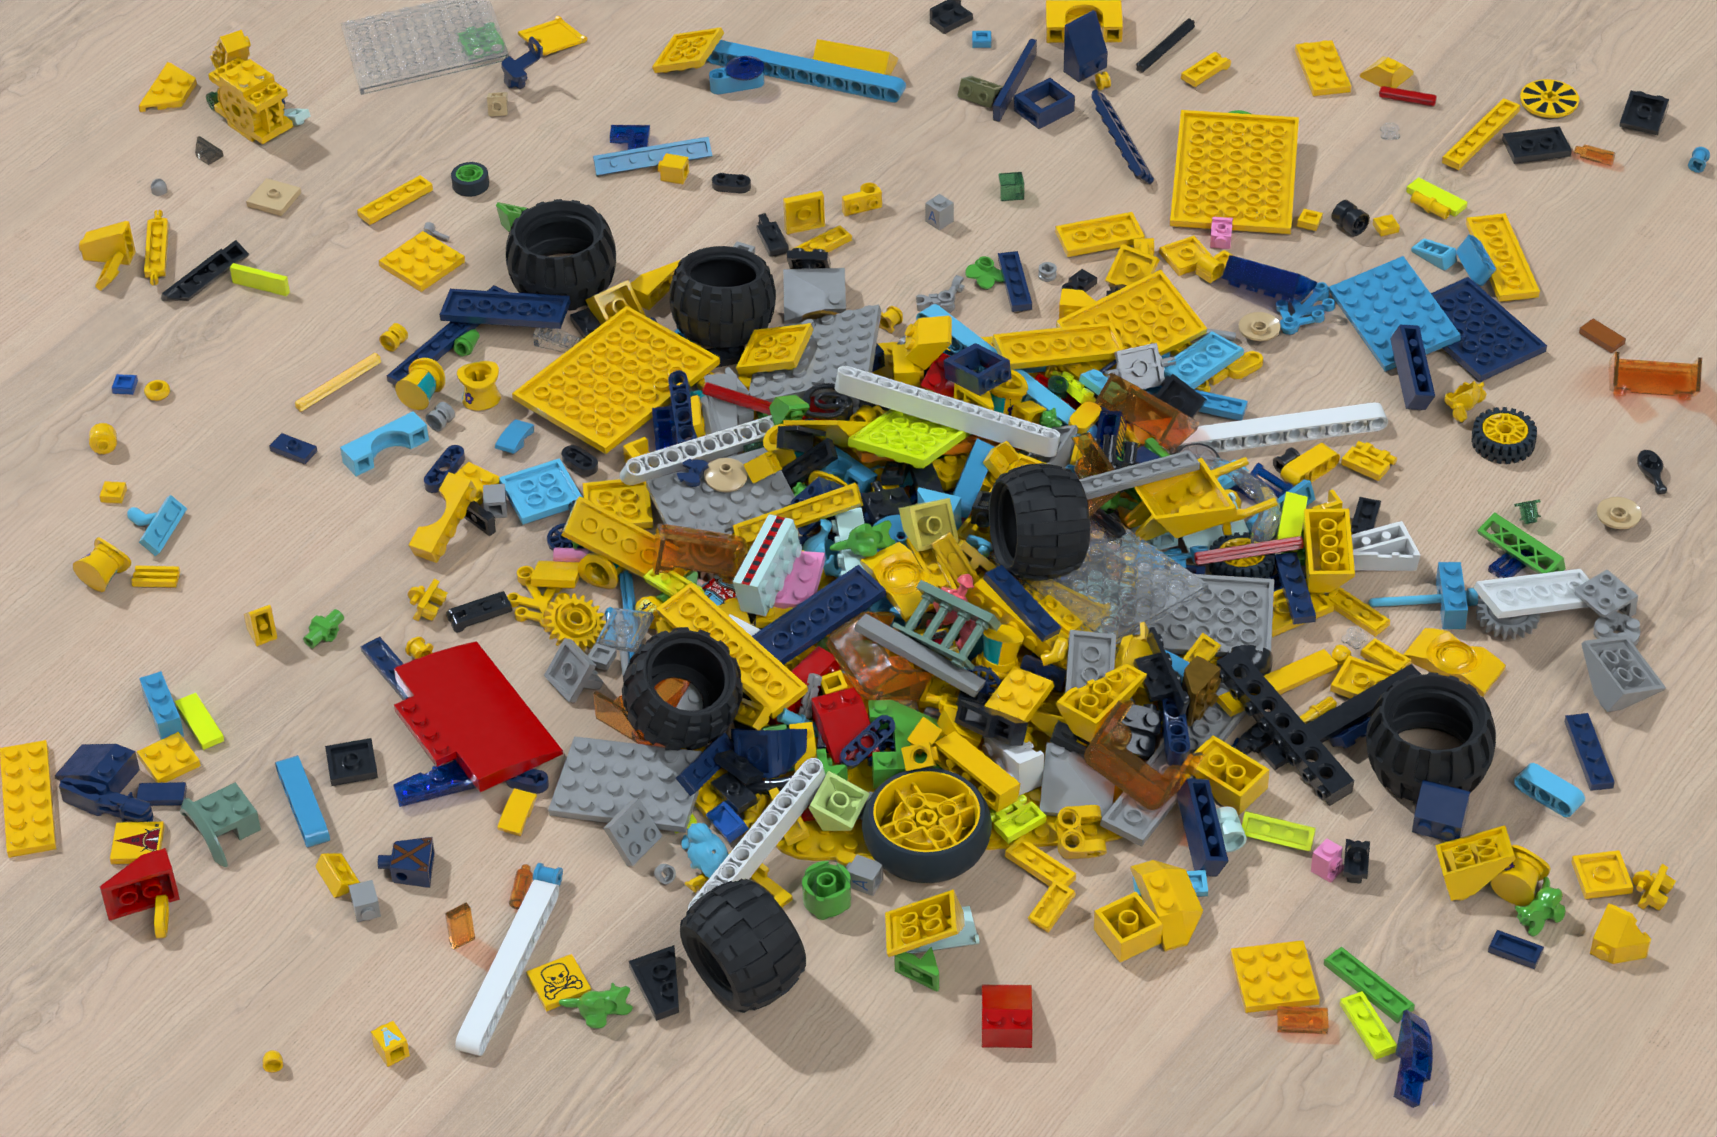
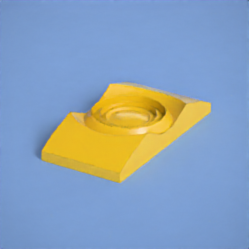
M900 542L878 551L874 556L865 557L860 560V564L866 572L886 589L887 599L901 614L905 622L910 619L922 600V594L916 588L920 580L938 588L931 575L920 567L912 551ZM930 604L925 612L934 609V605Z
M1424 628L1403 654L1412 660V664L1429 672L1459 678V681L1476 688L1481 696L1487 693L1506 668V665L1484 647L1469 646L1457 639L1450 631L1435 628Z

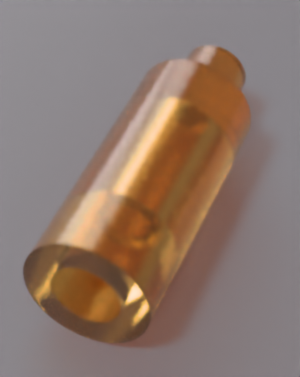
M1586 144L1583 147L1576 145L1574 153L1580 154L1582 159L1612 166L1616 154L1615 152Z
M523 864L521 869L516 871L509 899V905L519 910L532 883L533 873L530 871L531 867L527 864Z

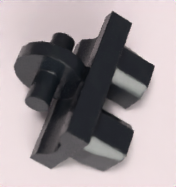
M1346 839L1343 877H1347V882L1360 884L1362 879H1367L1370 841L1361 842L1359 840Z

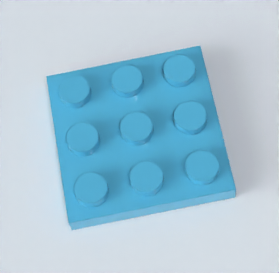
M560 458L499 477L500 484H505L506 496L523 525L569 510V503L571 502L573 507L572 501L581 496Z

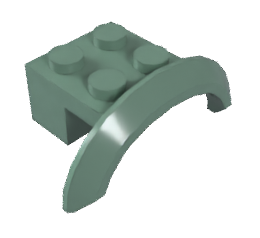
M236 782L195 802L189 798H185L182 802L181 815L190 817L203 836L214 861L223 867H227L228 864L217 839L218 836L233 830L238 839L242 840L261 830L256 809Z

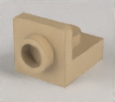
M507 92L488 93L487 106L489 116H506L508 114Z

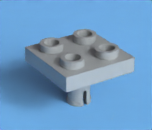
M633 798L603 828L627 866H633L662 837L661 832L639 798Z

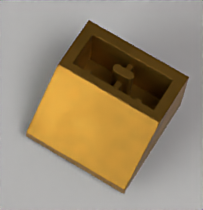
M1196 656L1184 669L1182 689L1189 696V705L1185 715L1187 725L1190 727L1196 720L1202 719L1209 706H1214L1218 698L1216 691L1221 682L1219 678L1221 668L1199 656Z

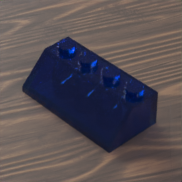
M1229 255L1222 276L1223 279L1229 281L1228 285L1240 288V285L1246 286L1245 290L1253 293L1261 290L1264 291L1263 295L1271 298H1275L1276 295L1282 296L1281 300L1293 303L1294 300L1302 302L1317 285L1316 281L1301 274Z

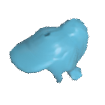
M820 519L821 531L805 541L803 551L825 553L826 560L823 567L825 575L839 578L842 568L838 566L837 554H839V551L830 550V546L835 543L827 538L832 528V523L829 520Z
M692 823L687 830V835H684L681 840L682 849H688L687 854L691 861V868L702 870L708 878L713 875L729 855L722 840L713 834L705 823Z

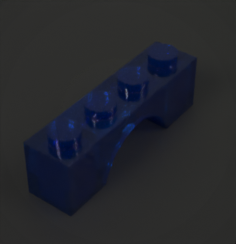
M672 406L652 408L656 451L676 445V429Z

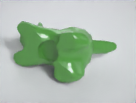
M889 520L883 521L873 527L865 523L851 530L847 540L831 545L830 550L841 551L851 549L858 556H874L877 553V549L887 548L896 543L889 535L891 522Z
M1548 877L1543 878L1542 888L1536 893L1534 900L1528 906H1515L1518 912L1517 918L1523 926H1529L1528 933L1530 936L1538 935L1542 931L1547 919H1552L1558 923L1565 916V906L1560 904L1563 897L1562 891L1559 888H1552Z
M611 983L610 990L589 991L580 998L559 1000V1004L562 1006L578 1008L586 1021V1025L595 1029L603 1028L606 1025L608 1015H627L633 1009L630 1004L625 1002L630 993V988L628 986L620 988L615 986L614 983Z

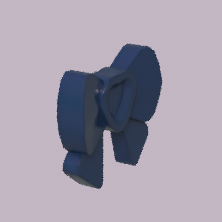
M687 459L682 462V465L689 468V473H677L679 482L684 481L690 487H697L701 484L700 478L703 471L709 468L708 463L700 459L693 461Z

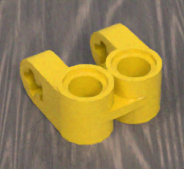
M1099 805L1067 806L1059 811L1054 827L1058 837L1057 849L1063 858L1071 860L1100 857L1107 853L1105 840H1085L1081 831V824L1094 823L1102 819ZM1062 819H1071L1073 825L1065 824ZM1066 841H1073L1077 847H1068Z

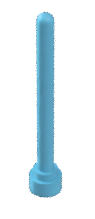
M1467 588L1465 593L1468 606H1477L1478 593L1474 588ZM1441 594L1371 598L1368 603L1371 607L1441 603Z

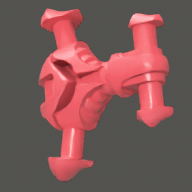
M963 574L957 579L960 583L958 589L941 588L968 602L965 595L969 588H974L971 575ZM934 602L933 605L937 613L940 609V606L938 603ZM953 610L951 613L948 612L937 630L942 629L943 624H953L958 617L957 612ZM933 619L927 620L926 628H928ZM970 619L963 625L959 632L961 637L958 641H955L958 649L961 650L976 627V621Z

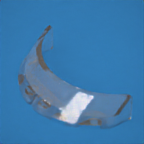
M1193 454L1196 459L1203 458L1210 470L1231 463L1218 457ZM1243 468L1225 474L1257 503L1275 497L1278 505L1260 512L1251 528V544L1270 541L1275 535L1281 516L1280 504L1274 491L1261 478Z

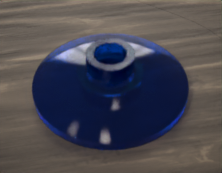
M738 56L726 64V73L731 78L741 81L755 79L764 71L763 62L754 56Z

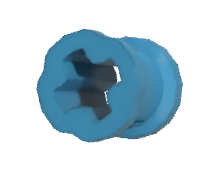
M1697 147L1693 150L1692 158L1688 163L1691 171L1696 173L1704 171L1706 162L1710 158L1709 150L1705 147Z
M538 863L534 869L533 880L556 884L560 887L563 869L560 867L556 869L545 867L543 863Z

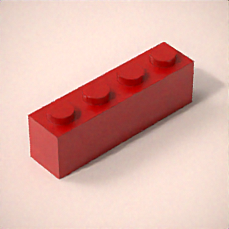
M818 646L791 672L808 686L807 680L810 673L824 676L839 670L842 671L838 657ZM818 685V687H817V688H819L818 695H820V694L822 693V690H821V685H820V686ZM803 697L788 707L787 710L797 713L800 706H803L801 704ZM769 716L767 724L771 726L782 724V722H778L777 717L773 719Z

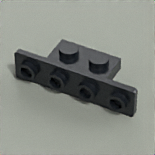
M1151 627L1148 631L1147 642L1153 654L1134 659V667L1147 674L1142 685L1150 702L1172 697L1179 714H1185L1189 705V696L1181 687L1180 676L1172 667V659L1163 647L1164 642L1161 634H1157L1155 627Z

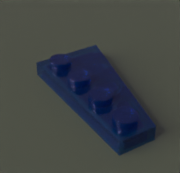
M455 759L443 766H433L432 770L428 773L423 774L420 772L393 784L399 807L476 788Z

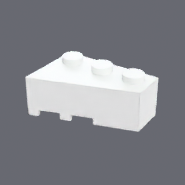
M1402 521L1352 534L1355 570H1417L1421 555Z
M984 737V744H982L984 754L1021 783L1019 795L1042 786L1044 771L1043 752H1035L1032 749L1034 746L1031 742L1010 746L995 738Z

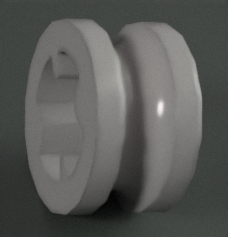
M1051 262L1040 264L1039 279L1045 282L1055 280L1056 265Z

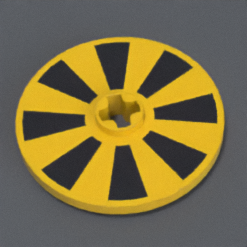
M1542 79L1530 82L1521 90L1520 101L1522 106L1532 114L1545 118H1560L1573 113L1577 109L1579 95L1573 87L1564 82Z

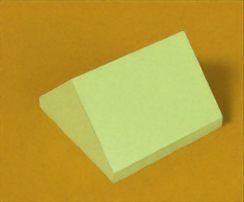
M828 771L809 809L822 831H851L870 793Z

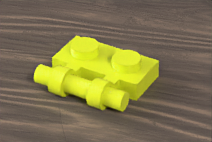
M1023 794L1018 797V801L999 812L993 809L990 810L991 820L994 822V830L1008 844L1046 823V815L1032 801L1026 804L1027 798Z

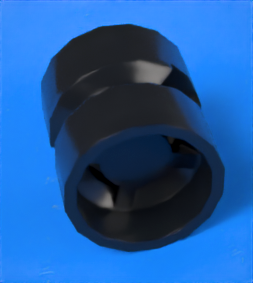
M1349 200L1339 202L1331 214L1332 221L1353 236H1358L1364 232L1370 221L1369 214L1358 209Z

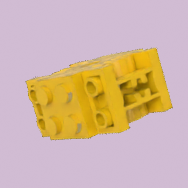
M238 57L208 74L209 80L219 86L217 91L219 102L214 105L215 111L227 119L228 126L249 141L257 140L264 144L293 127L292 120L284 115L285 112L283 110L285 107L282 99L288 96L287 89L275 82L274 75L253 60L248 59L244 61Z

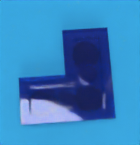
M611 125L610 143H628V150L649 146L650 125Z

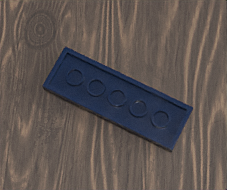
M450 288L439 314L440 321L561 329L570 305V296Z
M857 565L752 635V637L784 665L887 595L886 589L860 565Z

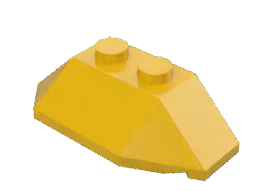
M1156 860L1131 866V872L1144 902L1163 924L1161 944L1164 951L1188 945L1203 914V909L1186 869Z

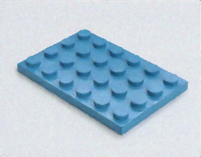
M1404 256L1329 287L1330 294L1385 372L1396 368L1390 338L1400 324L1418 325L1420 327L1426 355L1461 340L1458 330Z

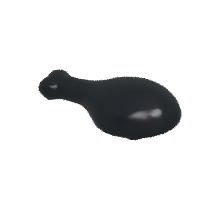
M1651 450L1640 451L1637 457L1639 469L1653 481L1657 494L1667 493V487L1661 480V473L1664 467L1662 459Z

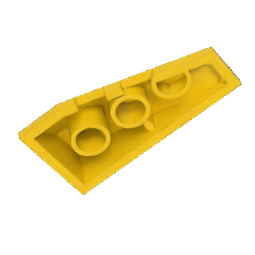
M1125 664L1105 673V677L1101 679L1087 681V684L1081 688L1074 687L1069 689L1057 701L1056 706L1072 733L1093 744L1111 725L1145 680L1147 674L1129 664Z

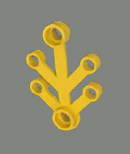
M522 566L517 570V580L521 585L527 587L532 598L520 596L515 592L508 594L507 597L512 607L523 605L539 609L541 613L529 611L525 607H518L515 610V619L519 622H524L528 619L538 621L543 628H546V625L543 624L545 610L554 594L559 593L562 588L548 587L542 596L538 587L531 586V577L534 569L530 566ZM560 593L557 597L562 599L563 595L567 593Z

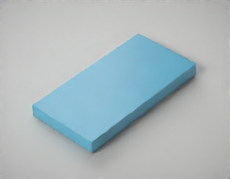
M1211 331L1176 355L1175 360L1169 361H1176V365L1164 367V378L1174 374L1191 388L1195 389L1243 356L1244 349Z

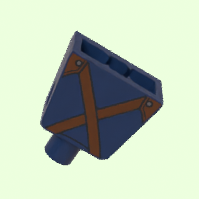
M433 837L394 842L392 855H378V869H390L394 883L430 888L435 857Z

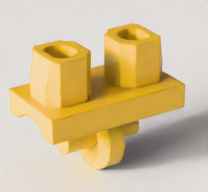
M433 579L426 592L424 591L425 587L421 585L410 588L408 591L410 604H418L417 611L413 616L414 620L419 622L421 617L431 621L434 620L439 607L430 602L432 601L442 606L448 595L447 592L438 588L440 581Z
M1661 864L1657 873L1650 875L1651 872L1649 870L1639 871L1634 874L1632 881L1636 886V890L1639 892L1644 890L1637 905L1644 910L1650 905L1660 911L1665 906L1668 897L1658 890L1668 894L1676 880L1666 874L1668 869L1666 865Z

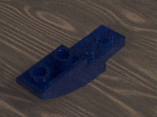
M1405 1010L1403 1011L1395 1053L1401 1059L1393 1097L1414 1108L1420 1105L1423 1084L1431 1080L1433 1045L1427 1022L1412 1012Z

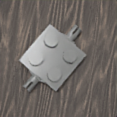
M1157 343L1114 352L1117 362L1116 369L1105 371V375L1113 373V375L1105 377L1108 379L1118 377L1121 381L1122 389L1125 391H1138L1157 387L1165 379L1164 367L1176 365V361L1169 362L1175 360V357L1162 359Z

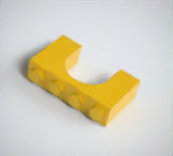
M1046 0V43H1064L1065 25L1093 10L1096 12L1099 24L1103 30L1104 41L1122 42L1121 0Z

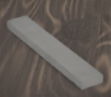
M1188 450L1079 480L1082 483L1088 500L1200 469V463L1191 451Z
M865 614L854 627L856 632L972 697L977 695L986 680L970 671L956 667L950 660L868 614Z

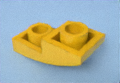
M514 788L497 826L498 830L521 836L527 817L530 818L537 794Z

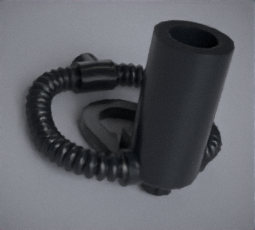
M819 383V385H814L806 391L802 400L807 402L810 408V397L815 391L821 389L836 391L835 384ZM821 392L815 396L814 404L820 409H835L836 412L825 414L823 412H811L808 409L805 413V416L808 418H836V420L850 421V417L853 415V400L841 393ZM823 397L836 398V404H831V402L829 404H821L819 399Z

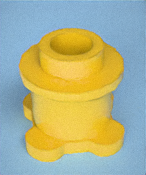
M889 306L885 313L881 312L879 328L887 330L888 333H893V327L903 322L902 311L897 307Z
M415 637L407 642L405 652L414 659H418L432 654L434 646L431 643L425 644V640L422 637Z

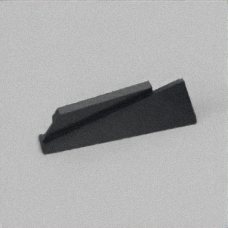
M237 240L233 241L224 249H219L165 290L161 295V300L189 301L227 272L233 263L247 258L249 253Z

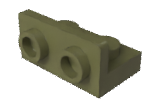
M974 76L961 78L957 96L991 108L993 107L994 99L999 95L1003 86Z

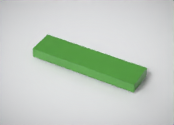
M1342 946L1324 959V966L1357 992L1363 991L1368 1001L1396 1023L1414 1011V1003Z

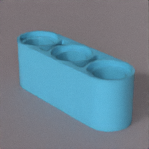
M1535 763L1528 764L1514 779L1516 787L1521 792L1563 817H1570L1585 802V796L1580 789Z

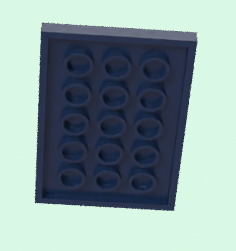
M1469 277L1431 293L1461 335L1460 341L1442 349L1479 382L1546 352L1547 345Z

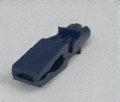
M66 777L60 781L59 789L62 800L67 804L96 816L108 813L114 817L121 818L122 822L127 820L132 822H153L154 817L150 802L134 798L132 792L127 796L107 790L105 784Z

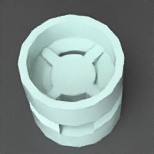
M1228 806L1216 809L1226 852L1240 849L1246 843L1247 838L1237 811L1233 807Z

